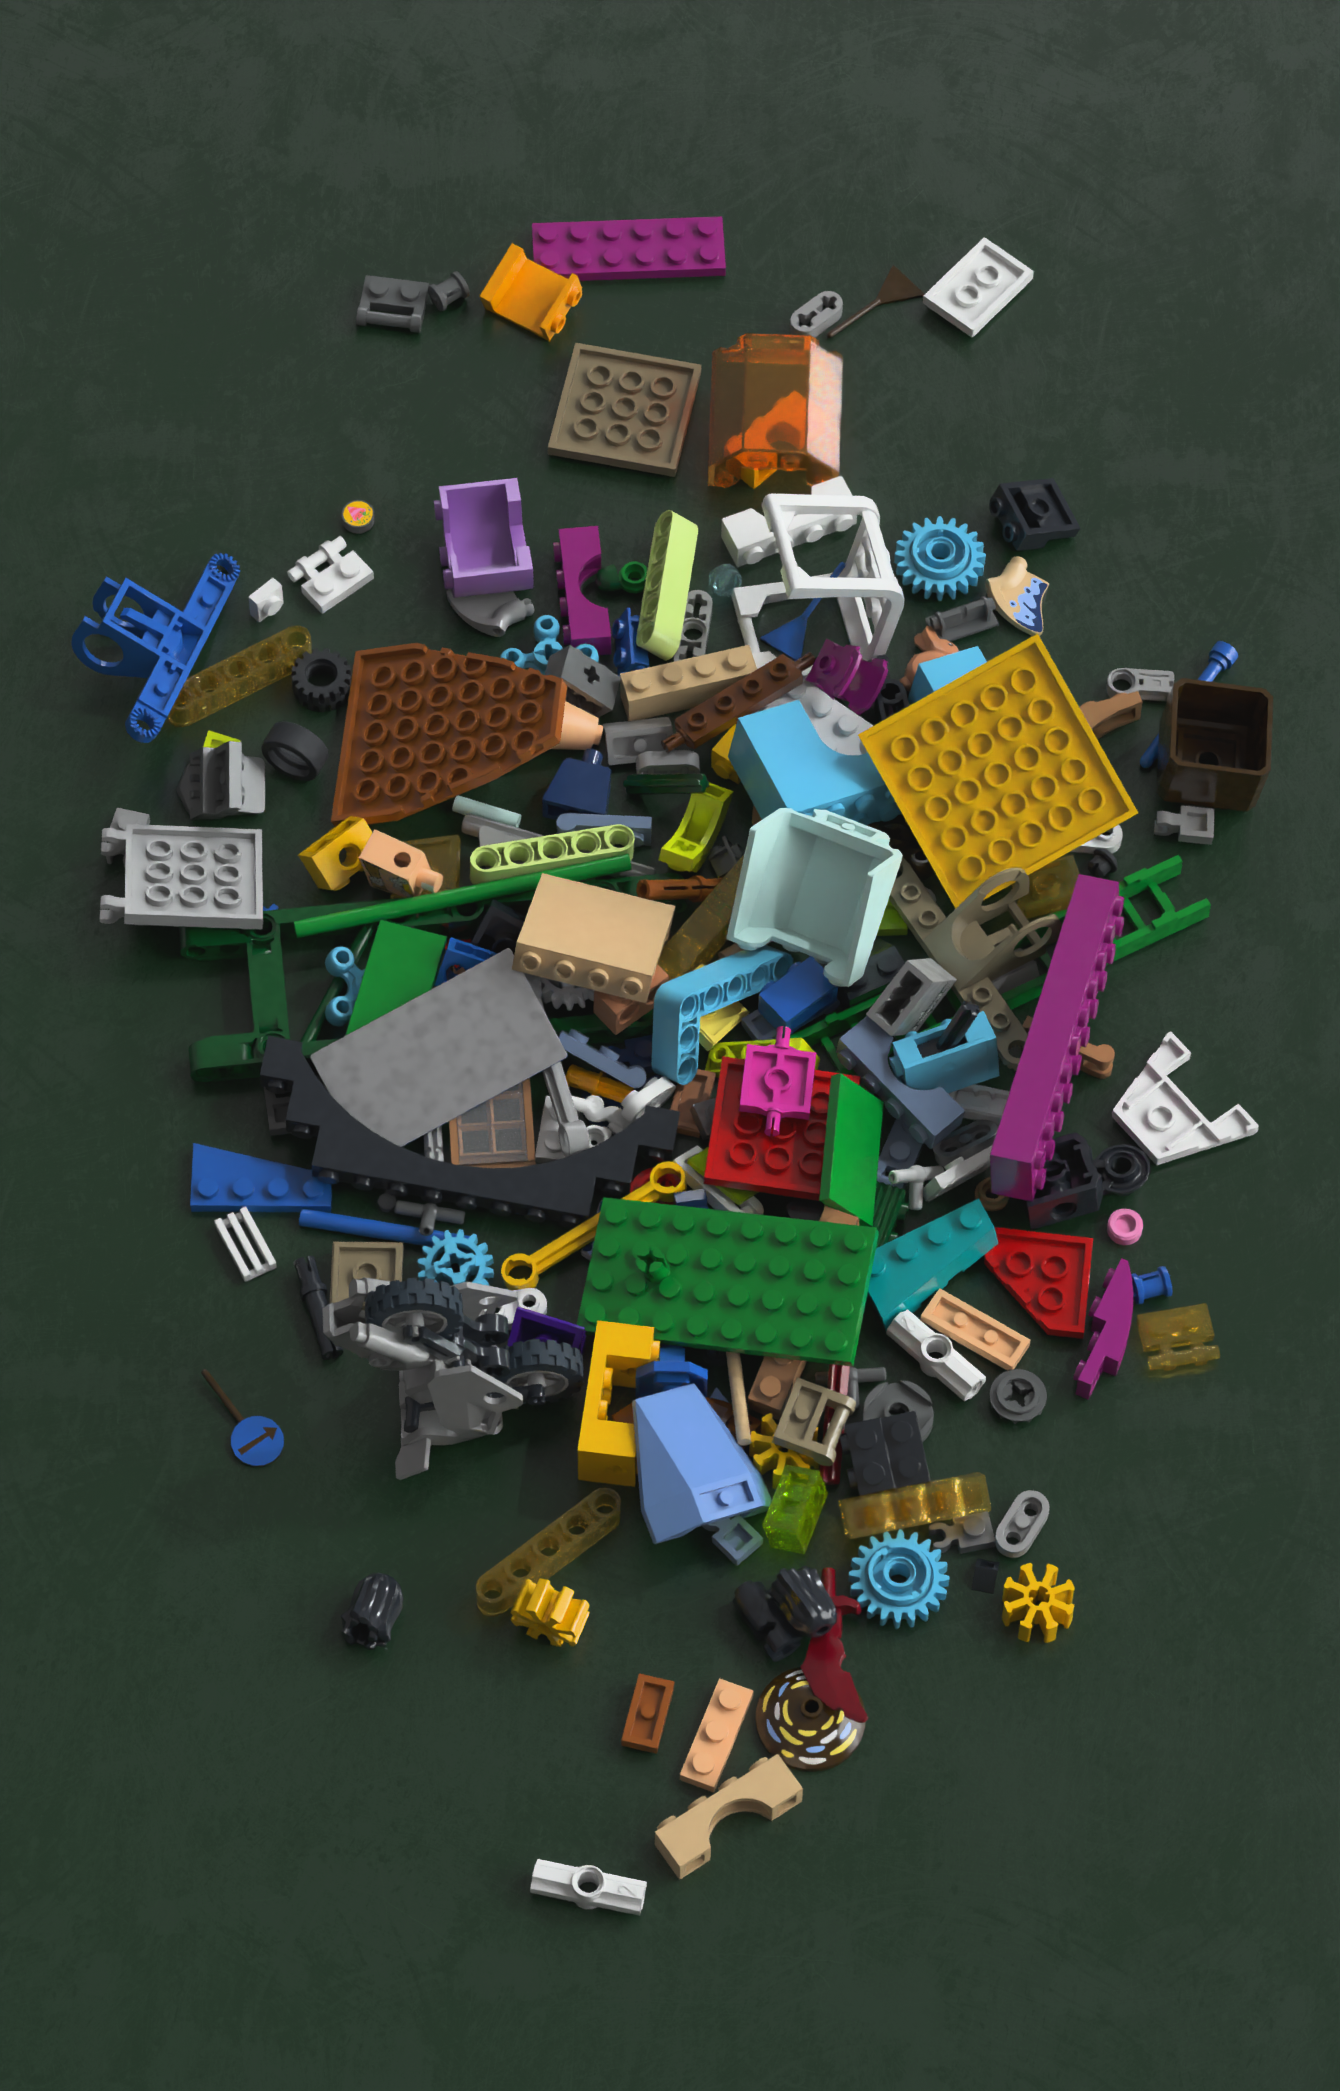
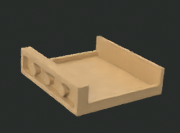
M542 873L516 943L512 970L647 1003L651 982L664 943L668 940L675 906Z

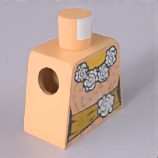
M375 829L359 856L370 886L405 898L420 896L423 889L436 893L443 882V875L430 869L426 856L421 850Z

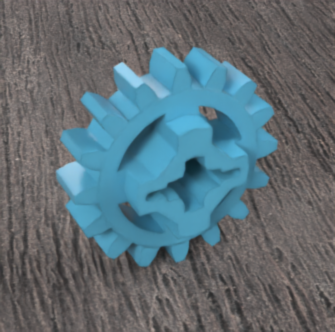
M459 1229L457 1237H452L449 1230H446L444 1233L445 1239L440 1241L439 1238L433 1236L431 1238L434 1246L432 1248L428 1246L422 1247V1252L427 1258H420L417 1261L418 1267L424 1269L418 1273L419 1281H423L425 1278L434 1279V1282L439 1283L443 1281L452 1286L468 1282L472 1275L477 1274L472 1283L489 1286L485 1278L494 1277L493 1269L487 1267L494 1263L492 1255H484L488 1251L486 1243L477 1246L478 1239L476 1234H472L469 1239H465L464 1232ZM457 1248H464L472 1253L466 1254ZM445 1251L440 1261L434 1262L438 1255ZM458 1263L460 1272L453 1273L451 1265Z

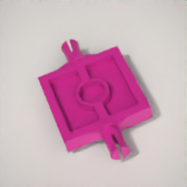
M783 1026L776 1029L775 1044L768 1046L747 1044L739 1111L767 1116L764 1132L768 1136L771 1134L772 1124H774L773 1136L780 1134L781 1118L789 1117L809 1120L816 1052L800 1051L789 1046L791 1029L785 1027L784 1038H782Z

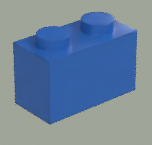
M812 956L802 963L800 961L794 963L782 978L776 982L770 981L759 993L758 1011L775 1029L783 1026V1037L785 1027H789L792 1034L837 1001L838 986L829 982V979L823 974L824 968Z

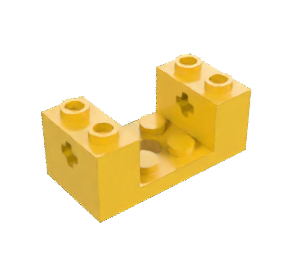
M597 1320L578 1444V1480L635 1487L638 1469L634 1424L608 1421L607 1408L611 1404L613 1385L636 1388V1368L653 1361H660V1341H654V1327Z

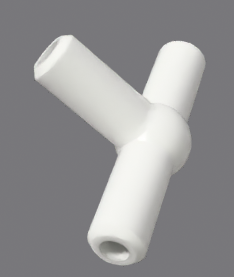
M914 1165L909 1169L892 1170L888 1177L892 1184L909 1182V1209L921 1210L923 1206V1182L932 1180L935 1176L945 1171L940 1165L930 1167Z

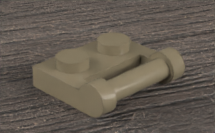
M797 1377L773 1436L772 1443L809 1456L820 1465L832 1466L837 1455L835 1448L846 1420L855 1410V1400L844 1394ZM825 1406H829L835 1412L821 1444L813 1441L812 1438Z

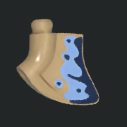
M1016 556L1010 560V563L1006 565L1000 576L986 579V593L988 598H993L996 610L1008 622L1031 636L1037 633L1041 636L1043 632L1041 603L1050 583L1027 572L1026 560Z

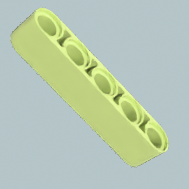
M671 510L663 512L655 524L636 636L637 646L665 661L675 655L680 645L698 535V526Z
M616 824L481 846L476 848L470 856V880L475 885L623 854H629L630 861H632L634 833L628 826ZM615 844H621V845H623V846H625V847L617 848V847H614L613 845H615ZM580 850H589V851H591V852H590V853H582V852H580ZM548 855H555V856H557L558 858L550 859V858H548V857H546V856H548ZM521 860V861H523V862H525V863H523V864H516V863H513V861ZM481 866H489V867H491V868H490V869H481V868H479V867H481Z

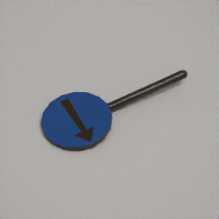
M203 1369L201 1374L239 1423L235 1426L231 1435V1449L235 1457L243 1464L251 1467H264L273 1463L280 1456L284 1447V1435L280 1427L272 1419L263 1416H251L244 1419L208 1370Z

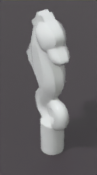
M591 1095L586 1099L572 1096L576 1111L584 1113L585 1117L592 1122L608 1121V1127L614 1135L631 1124L621 1115V1108L616 1106L604 1108V1102L599 1096Z

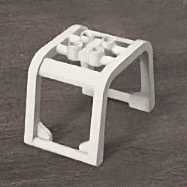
M766 495L762 502V508L769 533H774L782 561L780 572L783 582L733 588L731 594L745 646H750L757 669L777 657L770 651L760 652L752 617L758 616L763 604L789 599L837 597L850 645L859 646L862 659L869 662L872 661V658L885 655L904 608V595L893 574L890 555L885 547L880 530V514L875 502L864 496ZM835 514L862 516L860 526L845 563V568L837 578H830L832 573L810 577L800 567H797L787 533L794 515ZM861 597H864L866 612ZM867 616L869 618H872L875 632L873 636L871 633ZM812 666L802 671L804 679H806Z

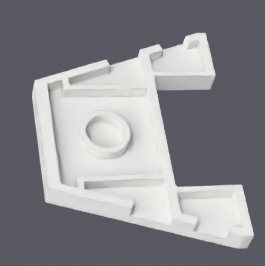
M1171 1031L1166 1034L1158 1050L1149 1058L1138 1078L1134 1079L1112 1112L1114 1120L1156 1165L1254 1135L1259 1127L1239 1104L1210 1123L1177 1088L1167 1075L1190 1059L1191 1052Z

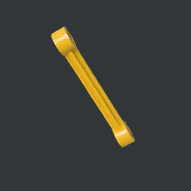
M666 1161L659 1163L651 1171L648 1183L622 1199L655 1203L658 1200L673 1202V1193L683 1192L687 1189L684 1171L680 1165L674 1162ZM669 1173L676 1174L681 1179L677 1187L673 1185L670 1187L661 1186L657 1183V1180ZM600 1212L530 1256L521 1253L509 1256L503 1262L501 1268L502 1277L507 1289L535 1288L539 1281V1274L594 1241ZM525 1265L532 1269V1274L527 1280L525 1278L514 1279L509 1275V1272L514 1267Z

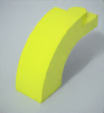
M709 782V787L706 788L704 793L691 794L684 817L675 834L661 848L658 860L667 863L671 869L676 871H693L697 873L716 841L734 791Z

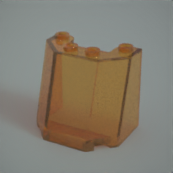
M745 333L737 338V344L727 349L719 347L712 352L708 485L721 488L731 487L739 482L741 468H750L752 470L780 469L789 472L806 470V483L811 487L838 477L843 356L836 351L828 352L819 346V340L810 335Z

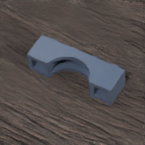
M866 1016L839 1038L836 1050L837 1057L846 1069H853L861 1077V1082L868 1092L877 1094L885 1102L886 1109L894 1118H901L909 1127V1132L919 1143L924 1142L932 1149L961 1125L965 1110L942 1087L931 1090H917L901 1083L893 1075L888 1064V1054L893 1037Z

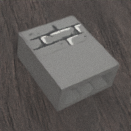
M932 958L907 960L866 1015L891 1036L906 1035L910 1031L917 1032L957 979Z

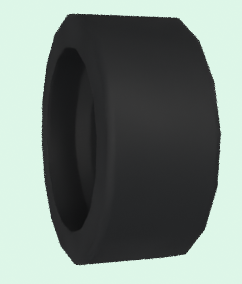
M282 721L275 723L261 745L262 754L270 765L284 775L301 781L314 780L329 757L328 749L319 737L305 727L291 722Z

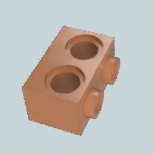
M657 964L647 1003L594 991V1013L617 1035L654 1008L655 994L662 984L669 981V975Z

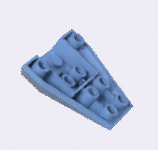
M694 1383L632 1401L640 1506L653 1544L684 1536L696 1527L740 1514L742 1518H746L775 1508L762 1474L757 1470L743 1448L737 1444V1440Z

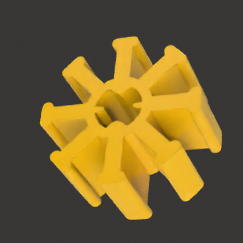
M769 1413L762 1417L761 1434H756V1431L751 1432L749 1456L753 1457V1464L762 1475L776 1468L773 1470V1489L784 1490L785 1471L789 1470L797 1479L798 1486L802 1487L809 1482L810 1466L819 1469L820 1464L814 1461L813 1458L788 1449V1452H782L785 1447L772 1443L778 1425L773 1420V1414ZM818 1427L812 1438L815 1442H817Z
M1028 1563L1020 1567L1018 1583L1012 1581L1011 1577H1008L1004 1584L1002 1620L1005 1626H1009L1011 1622L1025 1618L1024 1621H1020L1018 1639L1025 1642L1030 1641L1031 1630L1034 1624H1039L1044 1634L1043 1641L1048 1643L1056 1639L1058 1623L1063 1624L1064 1628L1067 1629L1072 1622L1074 1612L1072 1600L1075 1588L1070 1579L1062 1585L1051 1588L1056 1584L1058 1567L1052 1564L1046 1565L1045 1576L1042 1582H1037L1032 1571L1033 1565ZM1037 1600L1042 1601L1039 1606L1034 1605Z
M539 1578L537 1584H535L531 1580L526 1579L511 1610L513 1615L511 1621L516 1626L529 1627L526 1634L534 1639H538L540 1634H544L551 1641V1645L561 1647L565 1641L570 1646H575L590 1614L588 1611L590 1605L584 1599H573L574 1591L566 1586H563L562 1590L558 1592L553 1589L549 1580Z

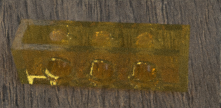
M980 1472L838 1500L845 1536L849 1539L992 1510L986 1478Z

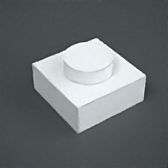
M274 578L270 579L248 597L250 615L258 622H261L267 616L276 614L282 604H284L282 585Z

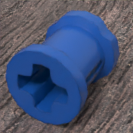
M1161 1266L1157 1268V1271L1139 1276L1136 1273L1131 1274L1133 1299L1137 1305L1143 1304L1144 1299L1160 1295L1172 1296V1284L1166 1267Z

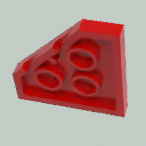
M995 1227L998 1244L985 1254L984 1264L1047 1335L1083 1339L1093 1238Z

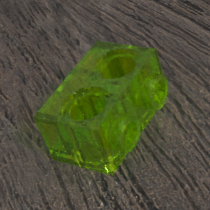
M785 1465L762 1524L771 1548L805 1554L828 1495L820 1471Z

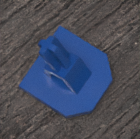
M662 1344V1348H660V1361H653L636 1368V1399L693 1383L703 1396L707 1397L708 1370L692 1362H685V1348L682 1346Z

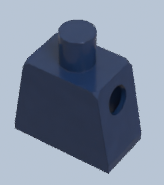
M586 749L581 761L572 758L563 760L543 796V817L557 820L564 813L607 815L611 789V769L601 766L603 760L601 752L594 749Z

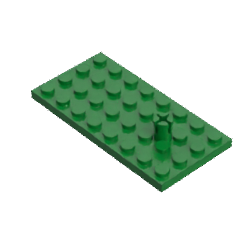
M603 1197L577 1325L585 1327V1335L595 1336L597 1320L654 1327V1341H660V1344L853 1367L879 1231L876 1227Z

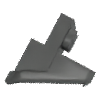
M228 741L217 748L202 747L190 753V762L185 767L176 788L186 811L190 814V820L222 819L226 816L259 815L264 812V760L259 757L244 756L242 753V742Z

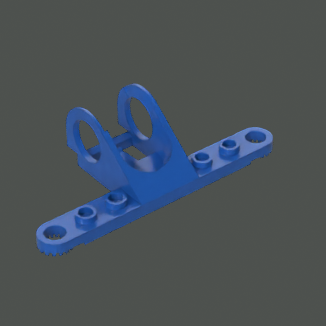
M219 553L212 556L206 564L183 611H180L127 578L120 585L106 576L97 589L92 601L94 611L102 618L101 623L98 624L85 616L75 630L71 641L73 651L77 658L88 668L105 675L148 678L125 722L126 731L134 740L141 743L153 741L168 717L239 576L240 566L237 565L236 560H232V556L228 557L226 553L224 555ZM217 566L224 567L229 575H221L222 572L218 573ZM115 595L109 608H107L106 598ZM123 596L136 601L144 612L142 614L132 608H124L120 614L122 620L114 616ZM92 634H100L113 639L121 647L123 659L118 662H106L96 658L87 649L85 638ZM136 720L147 723L150 730L146 732V729L142 731V727L139 729V724H137Z

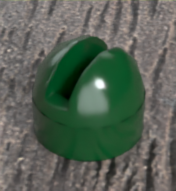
M614 564L599 569L596 574V585L604 592H613L621 589L620 579Z

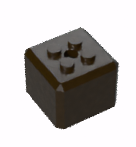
M1181 678L1174 683L1159 723L1156 793L1163 801L1248 812L1255 807L1271 770L1273 696L1264 688L1187 678ZM1209 759L1215 765L1200 764L1199 760Z

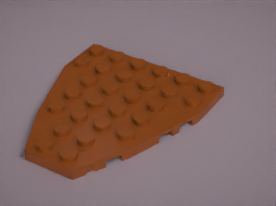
M420 643L355 651L331 816L332 824L336 827L349 816L364 818L367 824L398 821L491 782L560 744L567 693L566 683L562 678L553 675H543L539 670L530 667L528 670L517 667L513 661L471 652H468L467 656L454 654L448 648L442 647L441 651L431 650L425 644Z

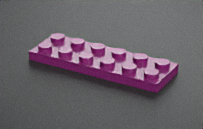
M722 216L532 223L534 262L569 279L572 273L578 276L579 281L726 276Z

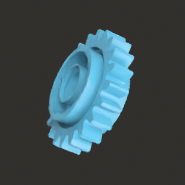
M938 516L936 524H932L928 518H925L924 527L914 522L912 523V533L904 530L902 540L897 541L894 563L897 564L896 574L903 575V585L913 583L912 593L915 594L924 589L925 599H928L932 592L937 594L938 601L943 599L944 593H948L952 599H955L956 590H960V592L966 595L968 593V584L977 586L978 576H983L986 554L983 553L984 543L977 542L978 533L975 531L967 534L968 524L966 523L956 528L955 518H952L947 525L943 523L941 516Z
M899 1529L896 1539H892L886 1530L883 1533V1542H879L875 1537L871 1536L869 1541L870 1549L860 1545L858 1550L860 1558H852L851 1567L854 1570L849 1572L848 1581L854 1584L850 1587V1595L859 1596L857 1602H859L861 1608L869 1606L867 1610L868 1619L876 1614H880L881 1626L885 1625L889 1618H892L895 1629H899L902 1619H906L909 1626L914 1627L916 1615L923 1621H928V1609L938 1612L940 1607L938 1600L946 1599L947 1590L944 1587L949 1586V1576L944 1575V1573L947 1572L948 1564L947 1562H938L941 1558L940 1549L929 1552L930 1539L923 1541L922 1544L917 1543V1532H914L910 1539L906 1540L902 1529ZM899 1574L905 1576L907 1581L896 1583L890 1577Z

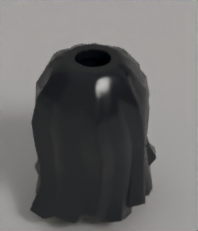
M804 1565L798 1570L795 1568L779 1570L776 1575L777 1579L771 1584L772 1588L769 1595L780 1604L788 1622L797 1633L808 1638H816L828 1633L837 1622V1612L831 1597L821 1582L817 1569H810V1567L807 1568Z
M378 1572L371 1573L359 1581L348 1610L340 1616L343 1627L341 1634L346 1642L351 1645L357 1642L365 1645L367 1650H374L376 1646L385 1647L386 1643L391 1640V1630L403 1608L404 1599L401 1586L393 1577Z

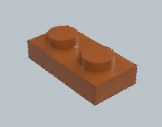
M639 1673L621 1739V1746L657 1754L675 1687L674 1681Z

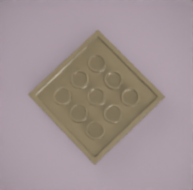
M575 343L548 444V455L675 477L701 376L702 365Z

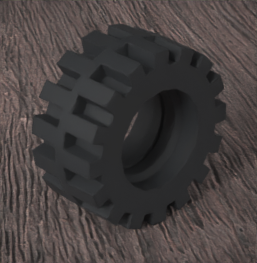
M318 648L312 649V654H309L307 651L304 652L302 659L297 658L295 666H292L291 677L294 696L296 699H299V703L303 707L308 704L309 710L314 711L317 707L319 712H325V708L329 707L332 711L336 709L337 703L342 706L345 703V697L349 698L352 679L350 665H348L347 659L344 656L340 658V653L337 651L330 653V648H324L323 652H319ZM318 673H327L336 678L334 682L324 687H317L308 682V679Z

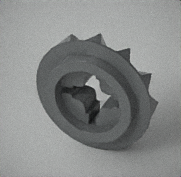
M1022 1369L1008 1370L1000 1374L993 1381L989 1394L991 1408L996 1410L1000 1419H1009L1014 1424L1018 1421L1030 1422L1038 1414L1041 1415L1047 1399L1046 1388L1041 1379L1032 1372ZM1012 1386L1019 1395H1027L1024 1397L1023 1407L1016 1400L1010 1401L1012 1398Z

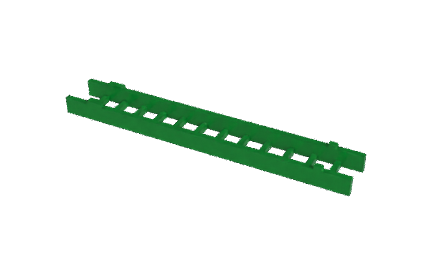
M1179 855L1149 869L1143 868L1124 877L1123 881L1119 882V896L1124 897L1123 911L1136 931L1118 940L1114 938L1113 944H1116V951L1113 962L1209 917L1211 904L1207 898L1175 912V907L1165 892L1163 893L1158 884L1181 874L1183 861ZM1148 889L1163 914H1161L1160 918L1153 920L1150 925L1146 926L1128 898ZM1068 906L1052 913L1059 918L1062 925ZM1041 927L1035 929V931L1042 938L1046 934L1048 927ZM1024 936L1017 943L1014 950L1027 945L1032 946V944ZM1046 951V954L1038 957V959L1048 972L1052 959ZM1047 973L1000 995L1012 1010L1041 995ZM950 988L946 993V997L957 1013L962 1004ZM882 993L837 1014L834 1012L826 1016L824 1020L790 1035V1038H803L810 1047L820 1042L837 1070L834 1073L859 1076L853 1069L848 1070L841 1064L830 1037L849 1028L852 1029L867 1016L866 1013ZM930 1014L924 1022L928 1029L921 1032L938 1027L941 1022L937 1024ZM905 1035L894 1036V1038L898 1041L905 1038ZM891 1045L888 1054L889 1067L891 1066L889 1058L894 1056L893 1045Z

